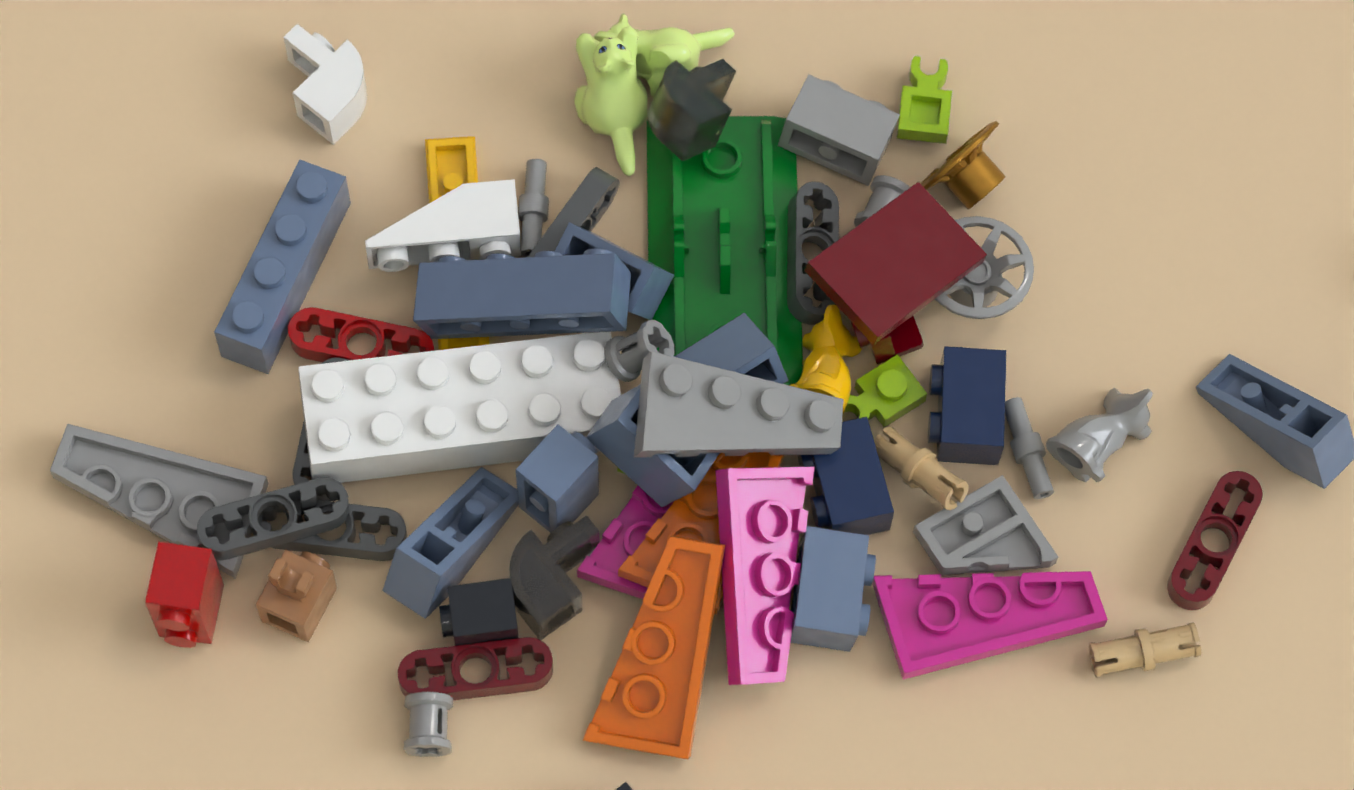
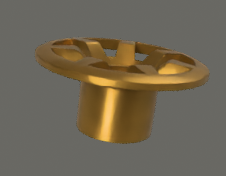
M997 121L991 122L973 135L958 150L946 158V162L940 169H934L921 182V185L928 190L937 183H945L968 210L976 205L1006 177L985 152L982 151L983 142L987 140L999 123Z

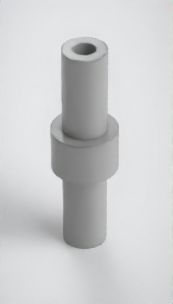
M530 159L527 161L525 192L519 197L518 218L522 221L521 255L523 257H528L542 238V224L548 220L549 198L544 195L546 162L541 159Z
M1022 398L1009 399L1005 401V415L1014 438L1010 445L1016 463L1023 464L1034 499L1049 497L1054 493L1042 458L1046 455V451L1040 434L1033 432Z

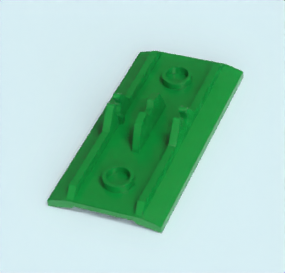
M671 116L647 120L648 261L674 274L652 320L660 322L671 335L674 343V356L745 313L775 346L789 380L784 384H795L799 381L803 369L802 322L798 321L791 314L787 305L788 204L797 192V160L795 153L778 146L787 118L774 116Z

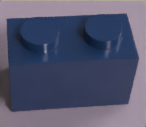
M944 346L940 365H931L929 394L939 395L938 412H930L928 443H937L936 458L938 462L999 465L1004 448L1006 350Z
M867 417L842 422L841 446L834 453L798 455L799 467H815L813 485L816 496L810 498V503L817 528L825 527V529L862 535L890 530L894 510Z

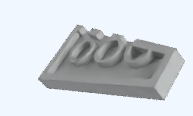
M651 351L643 358L634 457H652L655 454H675L676 457H692L700 453H725V456H744L749 452H769L770 455L832 454L841 446L844 399Z
M71 424L66 426L50 469L54 479L166 541L194 547H201L197 534V525L199 519L207 510L266 493L269 484L267 476ZM249 514L241 516L243 527L227 530L224 523H218L214 525L215 533L208 536V538L217 537L220 544L230 541V532L244 527L246 538H249L252 533ZM244 555L227 560H215L219 570L236 579Z

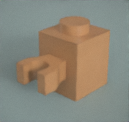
M285 549L281 558L277 557L268 574V582L256 603L261 622L309 642L337 589L330 564L313 553L303 551L299 556Z

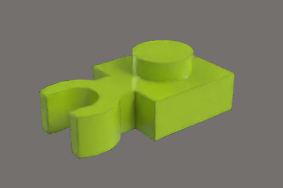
M914 56L909 71V80L913 86H902L897 138L946 144L952 91L941 90L946 82L948 72L947 60L940 59L937 73L927 75L920 70V56Z
M897 354L855 381L854 389L859 395H850L844 412H852L857 418L867 417L868 421L876 417L881 425L886 427L926 402L927 392Z

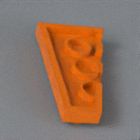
M749 452L744 456H725V453H719L696 490L675 500L662 518L657 519L633 555H629L620 566L618 576L648 588L670 536L720 544L716 470L780 467L785 455H770L769 452ZM722 568L714 611L715 615H717L723 602Z
M677 536L669 537L642 600L641 608L632 628L629 630L622 647V652L611 677L608 679L601 696V701L592 722L589 723L583 741L682 759H689L691 757L725 550L724 544Z

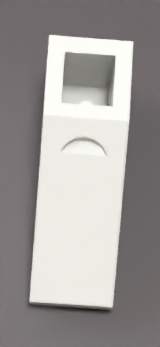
M515 179L464 183L365 240L369 269L379 268L385 272H398L406 269L408 266L419 265V263L438 262V259L444 256H457L466 260H485L488 255L497 253L513 257L521 256Z

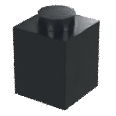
M511 578L447 587L449 605L439 606L443 638L454 636L455 646L519 638Z

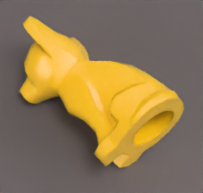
M828 305L824 313V321L814 325L812 331L803 336V346L811 351V353L803 361V369L799 381L789 386L844 399V413L850 397L851 378L848 367L842 357H854L863 348H860L857 338L852 336L846 326L842 324L837 305Z

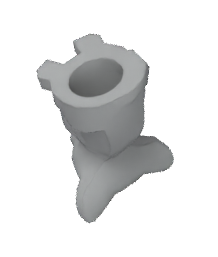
M1116 388L1111 389L1104 399L1103 406L1106 409V414L1089 415L1071 422L1056 436L1047 440V450L1078 480L1087 482L1092 478L1096 482L1101 481L1105 477L1103 471L1104 462L1111 454L1122 447L1127 435L1143 440L1152 432L1148 426L1150 412L1147 403L1153 393L1150 389H1144L1134 394H1121Z

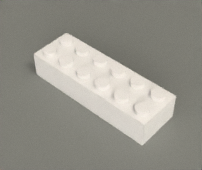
M591 332L298 366L311 479L327 477L344 483L524 461L557 424L570 434L577 431L586 437L610 402L621 396L619 379L611 372L605 359L604 348L606 342L612 338L611 332Z

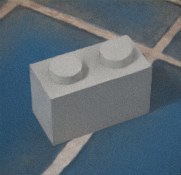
M808 74L785 121L778 146L869 186L891 140L900 114L887 109L877 101L866 100L845 91L834 82L821 80Z

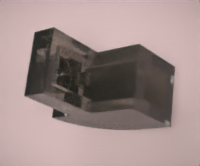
M724 59L704 67L697 66L690 72L677 60L672 62L666 68L653 97L647 115L649 126L655 136L682 161L716 147L732 111L723 100L736 70Z
M587 515L575 524L572 521H567L558 526L548 536V543L545 545L542 544L532 530L528 531L517 543L512 553L509 572L514 604L522 619L539 640L544 639L583 611L582 593L566 573L584 561L587 555L590 556L599 544V530Z

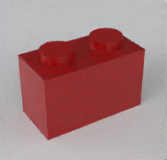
M158 541L145 604L159 637H164V641L171 645L192 648L196 646V642L212 644L224 588L212 549Z

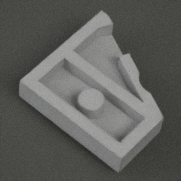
M1003 475L967 495L962 503L959 501L955 502L957 504L955 509L946 510L944 508L916 524L913 530L914 535L941 575L1049 568L1056 564L1058 559L1057 554Z

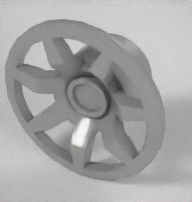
M981 216L956 219L955 221L963 229L975 226L992 229L981 247L987 256L981 265L935 300L952 313L966 318L988 319L1011 311L1022 302L1033 281L1034 265L1029 247L1013 228L1001 221ZM1003 234L1010 239L1020 254L1004 255L997 259L993 253L1000 235ZM1024 265V279L1017 290L1008 280L1002 278V273ZM998 292L1009 297L1007 301L1000 305L987 307L995 300Z

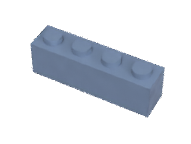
M299 159L214 331L221 357L269 374L288 334L289 322L293 315L299 311L351 204L346 176Z
M597 248L586 250L584 255L565 256L553 251H541L536 253L535 257L515 258L511 255L497 253L488 255L485 260H466L457 256H444L439 258L438 262L419 263L413 321L431 339L626 331L631 272L616 253Z

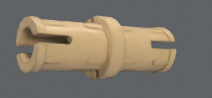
M887 427L882 430L883 434L890 438L889 441L880 434L875 437L874 442L878 457L898 471L903 478L902 481L910 488L922 489L938 501L946 510H953L957 507V504L950 499L951 496L960 503L965 499L969 490L968 483L939 464L936 458L937 455L928 448L919 449L900 435L893 427Z
M1192 622L1184 626L1148 632L1146 628L1137 629L1134 631V636L1099 643H1089L1090 655L1093 654V657L1090 658L1093 672L1096 677H1099L1103 674L1141 667L1145 672L1154 670L1157 663L1192 656L1199 657L1201 656V646L1196 645L1200 638L1196 625Z

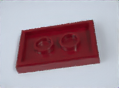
M917 182L811 259L804 271L874 345L981 265L987 254L931 194Z

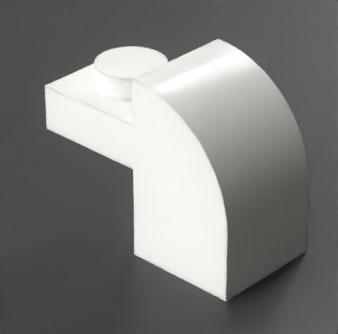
M296 24L284 36L288 61L308 76L293 92L296 113L300 119L334 145L359 120L364 111L367 101V89L363 63L357 49L349 40H346L335 51L329 41L316 32L311 35Z

